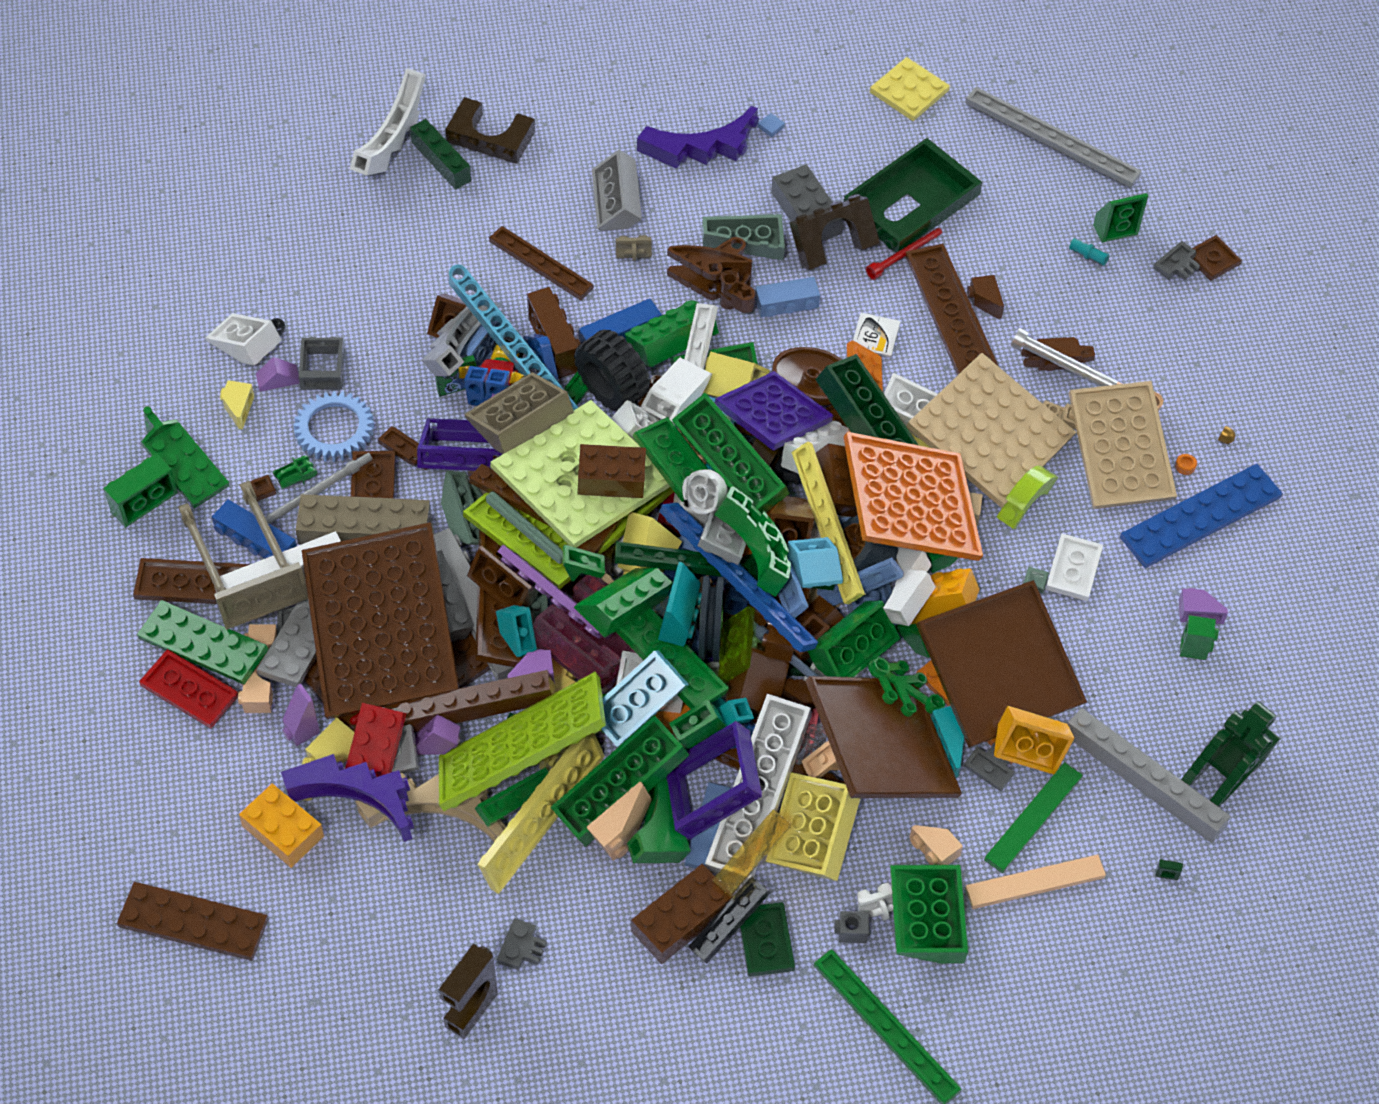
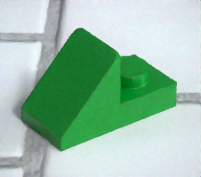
M568 545L563 546V566L572 581H575L581 573L597 578L604 576L605 557L603 555Z

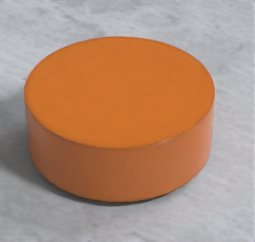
M1190 454L1179 455L1175 462L1176 470L1183 475L1194 473L1197 467L1196 458Z

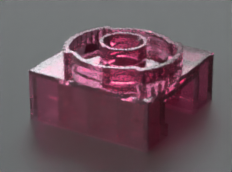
M586 575L575 584L573 589L575 592L572 599L579 603L608 584L601 578ZM554 604L550 605L536 617L533 624L536 646L543 650H551L552 659L578 680L596 671L600 677L601 689H603L618 675L622 651L636 652L616 632H613L608 640L604 637L598 639L584 628L587 624L581 625L568 615L569 610L564 611Z

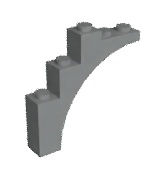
M479 306L478 309L481 311L488 310V307ZM465 307L454 319L448 321L437 332L439 337L429 346L432 351L421 360L434 376H450L464 363L460 353L468 339L481 325L468 307Z

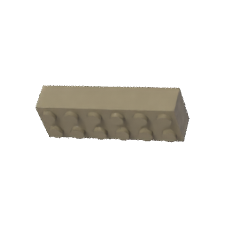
M301 494L295 530L298 544L302 545L335 531L340 540L345 541L431 522L430 500Z

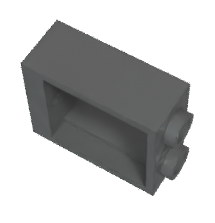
M343 337L301 338L299 364L301 390L342 389L345 355ZM309 354H338L337 370L307 371Z

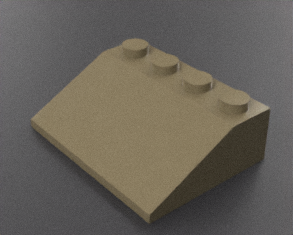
M531 372L464 415L495 450L504 454L534 438L536 435L543 433L552 425L573 414L574 411L567 391Z

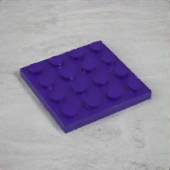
M775 371L715 398L714 402L723 413L773 451L784 446L785 443L793 441L796 437H802L808 432L831 423L833 415Z

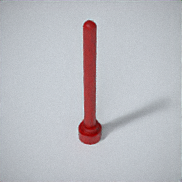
M934 229L880 263L873 262L866 266L868 277L876 280L882 276L884 269L904 258L906 251L919 249L940 236L942 229Z

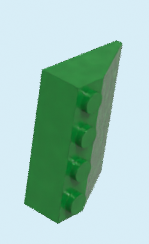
M890 865L896 955L939 964H965L968 955L961 865Z

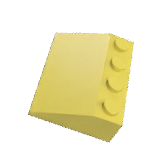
M791 773L766 862L813 876L838 881L861 798H850L847 787L843 783Z

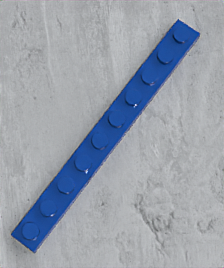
M678 502L662 505L659 512L666 518V521L672 524L679 531L680 535L685 537L693 545V548L699 551L707 559V562L713 565L720 572L721 576L727 579L734 586L735 590L741 593L749 601V604L755 607L763 615V618L770 622L777 629L778 633L792 644L794 649L799 652L815 649L818 641L769 593L756 586L757 581L740 564L727 562L722 557L708 553L697 546L704 528Z

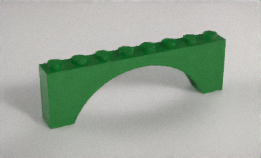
M664 777L648 792L652 801L646 812L644 824L641 830L627 842L633 864L680 863L691 852L687 838L675 831L668 782L666 777Z

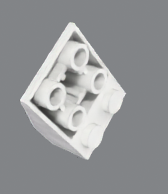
M679 358L650 388L640 408L660 419L669 417L672 421L675 416L702 395L712 373Z

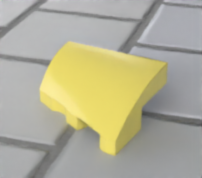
M336 718L305 749L307 757L317 760L334 754L336 762H346L354 732Z

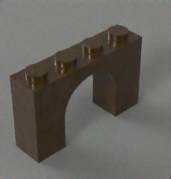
M464 97L445 128L446 140L452 145L461 146L518 164L535 133V118L517 113L505 132L493 136L484 135L475 129L483 116L482 102Z
M859 194L848 197V201L834 202L830 204L831 207L815 209L813 214L808 216L807 214L795 217L794 221L789 222L802 268L811 270L827 264L821 236L826 224L835 218H842L847 223L854 248L863 250L880 243L868 198L861 197Z
M474 943L438 989L440 999L452 1006L443 1017L444 1026L463 1039L467 1037L498 995L493 953L487 947H479Z

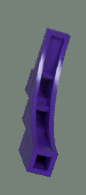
M751 105L743 115L733 122L706 132L672 133L646 125L637 137V151L676 169L681 163L686 161L687 157L707 165L711 159L716 157L717 153L737 161L741 155L743 156L746 153V139L751 129L755 128L759 122L758 108Z
M332 754L281 772L288 796L294 802L325 796L344 797L361 801L376 808L388 817L398 829L404 842L413 839L410 831L414 829L411 816H405L404 813L408 811L405 802L409 801L407 791L411 789L407 778H402L399 770L376 777L374 769L369 770L366 762L344 769L342 762H336L335 756Z

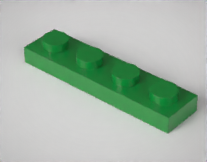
M544 767L481 802L475 807L476 812L487 827L495 824L521 809L522 805L533 794L536 787L543 781L549 771Z

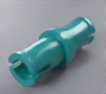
M1075 237L1069 245L1070 250L1083 255L1087 260L1092 259L1103 266L1109 260L1110 254L1095 248L1093 244L1088 245Z

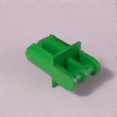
M307 455L297 459L292 457V463L272 472L282 490L300 481L304 485V481L317 475L318 472L315 468L313 469L314 465L312 462H309Z

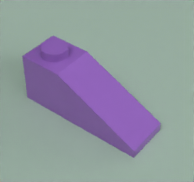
M302 684L297 685L282 719L284 724L282 732L288 741L292 740L296 747L320 733L313 700Z

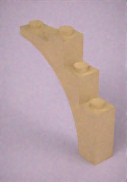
M400 773L401 777L405 778V775L403 773ZM436 775L419 787H416L411 778L407 779L411 790L407 791L409 801L405 802L408 811L404 812L405 815L438 813L456 817L480 829L493 842L506 828L501 821L487 827L475 810L478 804L487 800V794L489 793L487 789L478 796L470 797L461 802L459 806L443 811L439 806V775ZM355 801L358 813L369 828L389 820L388 817L376 808L361 801Z

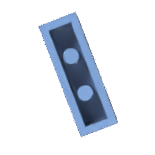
M808 277L756 286L755 302L760 318L772 317L779 314L819 308L820 293L815 278Z

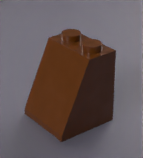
M786 496L771 511V520L779 529L786 545H788V541L810 539L814 516L808 499Z
M751 648L727 664L726 685L729 689L726 693V702L746 698L754 717L751 721L756 724L767 694L781 698L789 662L766 657L764 651Z

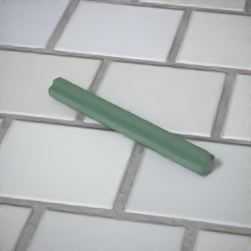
M491 492L486 496V502L558 564L563 563V550L495 492Z

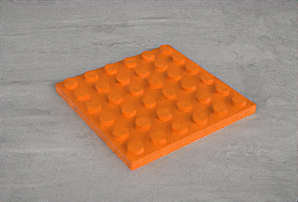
M846 432L843 439L862 541L980 561L983 553L961 453Z

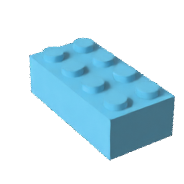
M659 650L654 651L603 697L606 726L601 730L616 747H619L689 684Z

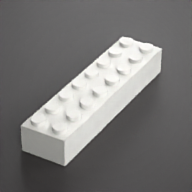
M767 694L751 737L762 797L720 821L705 862L706 868L710 872L746 883L751 876L754 878L812 716L810 707ZM741 769L738 772L733 787L743 782Z

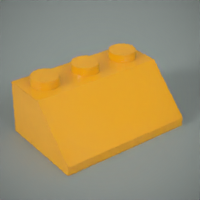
M1007 706L998 723L994 756L1054 775L1069 750L1074 736L1066 723Z

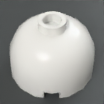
M706 469L691 473L684 480L682 487L684 500H688L691 505L689 508L698 514H708L717 510L727 493V485L721 475Z

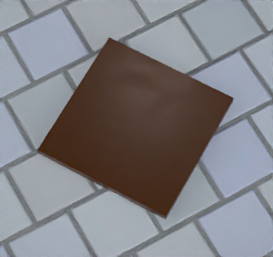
M1034 580L916 623L968 748L996 738L998 723L1007 706L1049 718L1087 703Z
M809 676L805 680L850 798H958L962 795L930 714L925 710V704L909 695L912 703L916 706V712L911 717H907L901 712L903 703L894 684L891 682L890 685L897 693L898 699L889 705L882 698L885 692L878 678ZM910 684L911 686L919 690V688L916 687L914 684Z

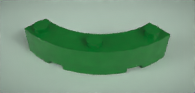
M731 486L717 508L715 516L734 529L750 548L758 568L756 586L776 597L789 579L791 562L787 558L789 551L786 542L771 518L764 511L761 514L752 505L753 500L734 486Z

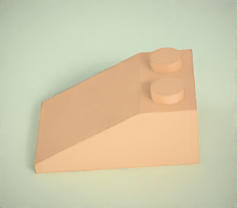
M641 782L636 784L587 826L596 842L613 861L623 857L628 852L627 842L638 832L652 801Z

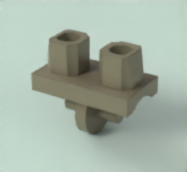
M639 235V237L635 238L627 236L616 238V258H632V261H637V258L652 257L651 237Z

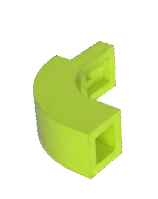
M1040 465L1030 469L1006 497L1008 502L1002 507L996 518L1011 528L1016 529L1034 501L1041 495L1049 493L1058 476Z

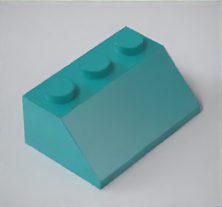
M679 562L658 640L684 647L686 639L692 638L694 626L690 624L691 621H696L699 609H695V605H700L702 593L699 592L701 583L682 562Z

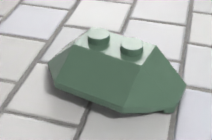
M447 471L444 478L441 505L448 526L453 535L457 534L461 542L479 545V529L463 517V511L483 496L478 487L469 483V476L466 472Z

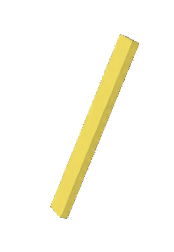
M807 441L791 453L821 538L828 537L838 550L843 582L837 585L843 603L849 605L865 595L813 444Z

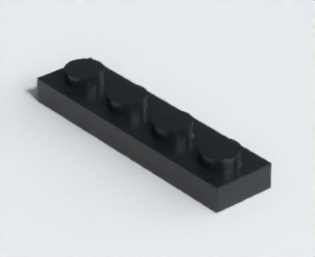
M751 876L688 946L689 949L707 964L769 896L770 892Z

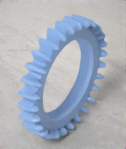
M333 391L331 396L324 392V398L317 394V401L310 398L308 399L309 405L303 403V410L297 411L298 416H295V423L293 424L297 443L302 447L303 451L308 452L309 456H312L314 453L317 460L321 455H323L325 462L329 456H331L333 462H335L337 456L343 461L344 454L352 458L351 451H360L359 447L365 449L366 443H370V437L373 436L374 420L370 407H366L365 401L360 403V397L353 399L352 393L345 397L344 391L339 396L336 395L335 391ZM328 407H344L350 409L358 416L359 426L356 433L343 443L325 444L319 442L309 431L308 423L317 412Z

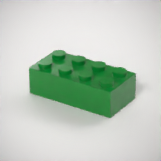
M686 301L682 306L670 309L666 314L652 318L647 323L633 327L631 331L625 333L627 343L633 346V349L640 355V359L645 365L652 367L687 349L697 301ZM716 319L713 327L712 336L719 333Z

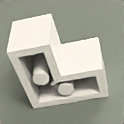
M628 400L611 417L634 441L635 439L632 437L634 432L660 421L658 417Z

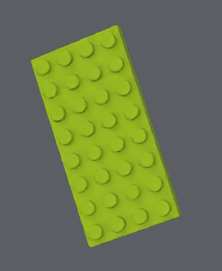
M596 671L457 745L456 748H452L446 754H440L439 806L441 809L446 811L459 806L461 802L470 797L478 796L487 788L497 786L502 780L518 775L523 769L538 764L542 759L559 753L566 746L576 744L583 737L591 733H597L606 726L601 681Z

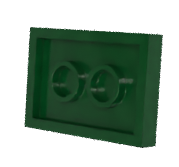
M784 902L760 905L740 927L747 976L752 977L795 971Z

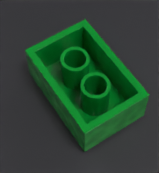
M157 453L144 459L142 463L133 469H129L125 474L109 482L103 488L110 512L125 528L178 493L172 469Z

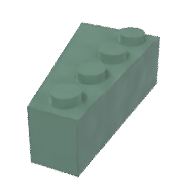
M782 214L702 217L703 246L716 248L733 237H739L746 242V249L743 254L783 261L785 244ZM739 243L731 245L735 249L742 247Z

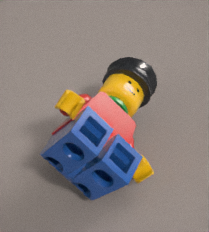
M511 337L504 338V341L507 343L514 341ZM495 341L492 344L491 359H486L479 367H458L459 379L465 378L467 402L472 406L480 405L491 398L492 394L501 392L524 377L523 374L515 370L514 363L510 361ZM518 353L516 356L522 359L524 353Z

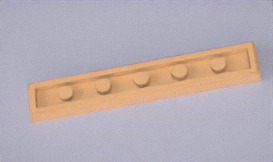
M1093 855L966 885L965 890L972 909L1104 879L1106 874L1099 855Z

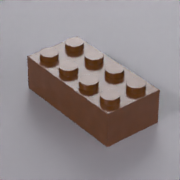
M549 286L527 293L528 320L535 334L548 337L558 379L577 372L578 368L575 366L574 354L576 348L581 343L579 339H575L571 323L568 324L566 321L565 310L563 308L560 309L558 296L556 293L553 294Z
M702 863L632 918L631 932L662 965L697 937L730 901L733 895Z

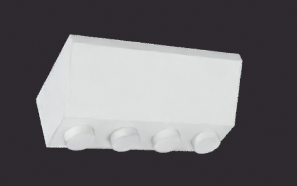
M832 421L812 432L806 433L802 437H796L793 441L785 443L781 466L798 473L792 451L807 441L813 444L815 453L828 443L845 446L843 436L848 432V428L842 426L840 422Z

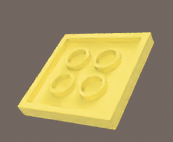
M906 57L870 87V93L914 121L949 91L950 85Z

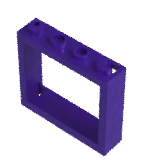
M427 418L417 448V468L476 471L481 464L491 468V461L495 459L493 455H498L499 457L503 454L492 448L431 446L432 440L488 442L468 420ZM430 423H437V426L430 428Z
M736 721L687 750L689 756L667 775L675 831L689 840L762 797L750 731ZM736 745L743 782L691 812L685 776Z

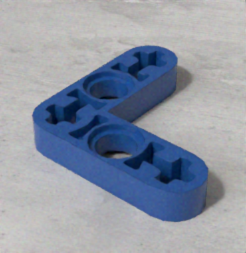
M539 334L523 336L524 341L559 383L548 337Z

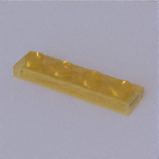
M773 809L715 876L713 883L731 897L791 827V823Z

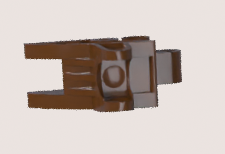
M733 237L716 248L677 245L670 246L667 249V256L683 264L670 266L667 269V276L691 288L696 293L702 294L703 297L709 300L720 298V305L724 309L731 310L735 308L743 313H749L754 309L755 291L751 287L752 259L742 256L746 249V242L742 238ZM739 243L742 247L735 249L731 245ZM709 289H716V292H714V290L713 292H710Z

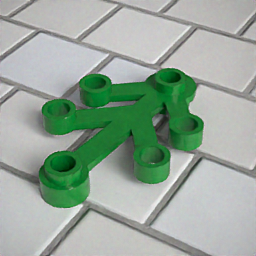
M878 657L868 663L871 675L879 679L885 693L882 695V698L889 705L898 699V695L892 689L890 682L894 684L903 703L901 712L905 716L911 717L916 712V706L912 703L909 695L925 704V710L929 714H932L934 710L945 707V702L941 696L932 694L928 697L910 685L914 684L916 687L921 688L927 682V677L921 672L915 675L903 676L909 670V666L905 661L899 660L897 663H888L884 658Z

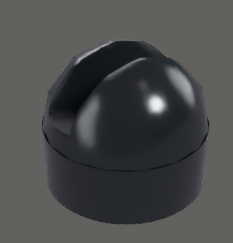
M280 318L272 319L271 321L275 329H280L277 330L279 336L282 335L286 329L284 321Z

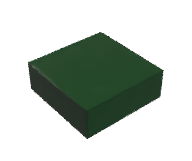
M1159 859L1155 869V876L1177 881L1181 875L1183 863Z

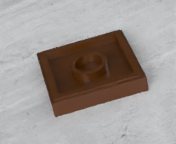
M1217 234L1193 247L1197 251L1196 257L1193 260L1199 264V270L1210 281L1242 263V259Z

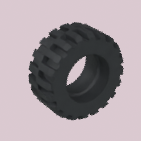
M600 330L576 348L574 362L578 368L577 372L581 376L582 382L588 387L589 392L606 408L609 407L612 411H618L627 400L634 404L648 393L650 380L648 379L649 374L645 369L644 362L641 361L640 355L635 352L633 346L627 343L625 338L619 336L617 332Z

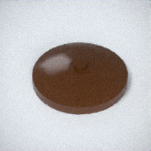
M795 347L777 355L771 372L775 371L819 405H829L831 402L815 379L827 365L842 359L823 349Z

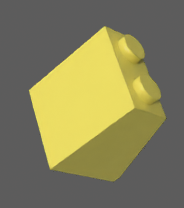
M710 352L709 357L706 359L705 370L712 373V376L703 394L706 393L717 398L769 374L770 370L752 362Z
M634 512L629 513L623 538L624 543L678 549L682 541L652 517ZM618 564V568L624 571L623 575L635 568H647Z

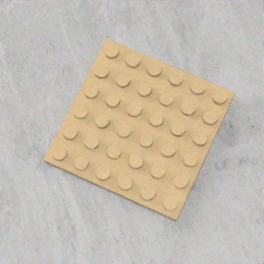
M983 353L973 360L906 425L910 431L930 448L961 453L966 478L1001 508L1008 502L1006 497L1030 469L1037 465L1044 467L1076 434L1074 429Z

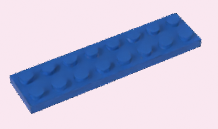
M1256 463L1122 532L1120 539L1146 569L1280 499L1283 493Z

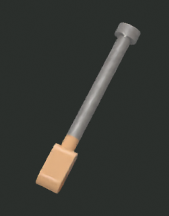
M1019 328L1011 343V347L1019 351L1022 347L1098 386L1122 384L1028 337L1029 332L1022 328ZM1154 391L1159 412L1163 405V398Z

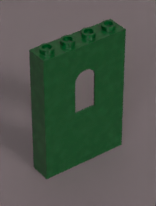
M926 138L846 194L843 202L848 201V197L857 194L868 198L879 240L888 249L897 253L926 235L981 194L982 181L930 139ZM907 194L920 204V206L898 221L888 220L884 215L886 209Z

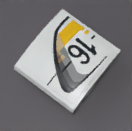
M861 312L853 340L880 356L891 358L900 321Z

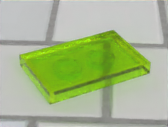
M750 606L744 608L722 624L718 677L724 683L750 668L755 608Z

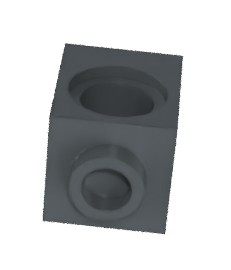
M840 911L839 920L835 919L834 934H839V943H867L869 936V912ZM846 925H854L856 929L850 930Z

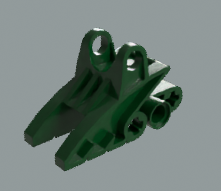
M1257 701L1248 711L1245 709L1241 714L1238 711L1232 713L1223 725L1225 729L1222 728L1216 733L1181 780L1191 786L1212 765L1227 778L1209 800L1220 807L1251 773L1261 766L1273 751L1272 749L1281 740L1280 737L1269 729L1276 720L1277 715L1260 701Z

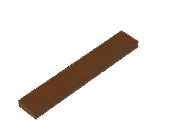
M503 226L489 237L490 243L580 301L594 289V284Z

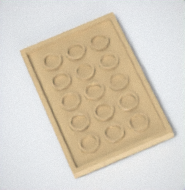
M1152 381L1070 390L1069 397L1093 509L1175 500L1177 493Z

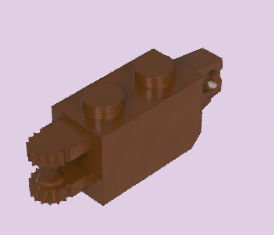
M1075 337L1037 339L1038 342L1080 363L1094 361L1095 359L1094 347L1079 345V340ZM1024 348L1021 350V355L1027 357L1023 360V365L1026 368L1038 367V371L1064 369Z

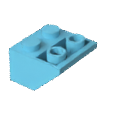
M828 537L788 541L787 547L789 552L787 558L791 560L802 588L842 584L843 577L838 550Z

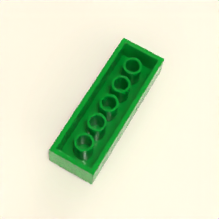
M706 393L672 419L676 428L714 472L721 475L727 488L730 489L731 486H734L753 500L752 505L761 514L763 511L767 513L790 494L785 484Z
M654 715L550 808L575 837L587 847L595 840L587 829L588 825L639 782L649 792L684 761L689 754Z

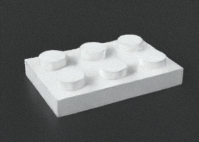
M1061 533L1045 590L1088 601L1103 544Z

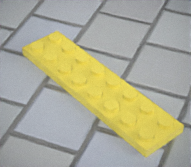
M595 733L583 737L576 744H571L563 752L558 762L549 770L547 776L536 787L533 794L522 805L515 817L509 821L508 826L495 839L486 854L481 857L477 865L490 889L497 894L502 891L558 818L550 807L600 764L605 757Z

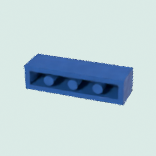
M651 298L579 328V341L583 343L600 330H611L617 332L619 336H623L627 342L625 333L631 331L633 327L647 323L652 318L662 316Z
M227 499L212 515L213 528L218 534L228 536L235 544L243 545L255 556L259 555L264 559L274 556L254 514ZM268 523L282 552L297 547L296 539Z

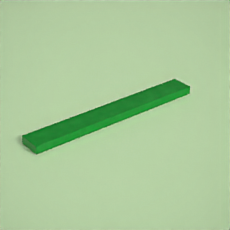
M830 949L814 962L813 966L940 1104H948L961 1093L962 1088L833 949Z

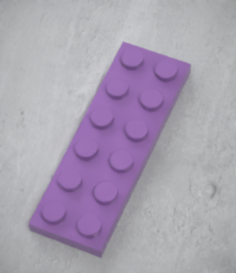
M502 545L498 552L503 556L501 560L506 565L516 571L519 569L518 574L531 584L536 583L534 587L543 595H546L548 598L552 596L551 601L564 611L569 610L568 615L576 622H579L581 625L587 624L584 628L593 636H596L598 639L604 637L574 609L577 603L558 589L514 551ZM610 634V635H608L607 637H604V638H606V639L608 640V639L611 637L612 634Z

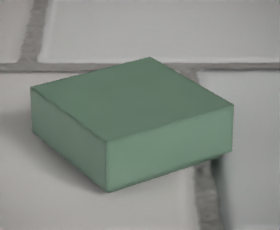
M1028 566L1023 584L1034 580L1039 593L1043 594L1049 572Z

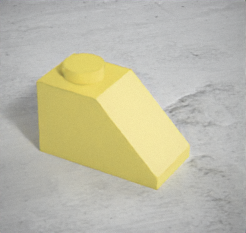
M228 380L225 388L221 389L220 399L223 400L226 412L238 429L243 430L255 397L252 384Z

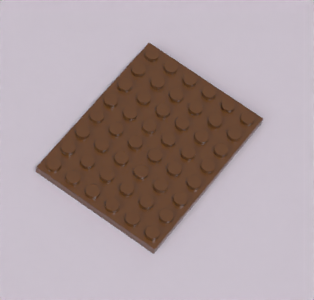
M431 522L301 550L324 712L327 720L360 713L362 703L385 707L459 689Z

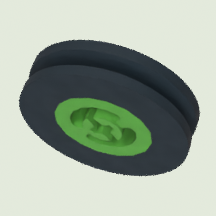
M709 576L703 577L698 658L702 661H705L707 651H712L713 662H719L723 623L724 577H718L716 587H711Z

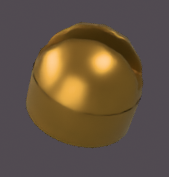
M1225 426L1218 441L1225 444L1232 443L1236 436L1235 431Z

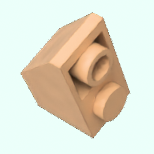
M919 825L911 828L909 838L912 845L923 852L930 865H949L961 856L963 845L948 829Z

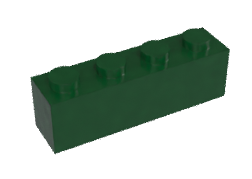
M427 119L410 127L412 144L455 190L471 182L470 165Z

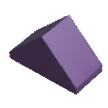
M276 357L271 358L256 372L260 392L300 384L297 365Z

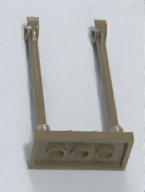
M250 481L239 484L244 494L242 496L246 505L250 506L280 569L228 589L224 587L200 535L189 504L186 503L178 506L185 528L188 527L216 588L217 593L214 596L226 630L308 599L302 567L299 562L292 565L287 563L257 502L256 494Z

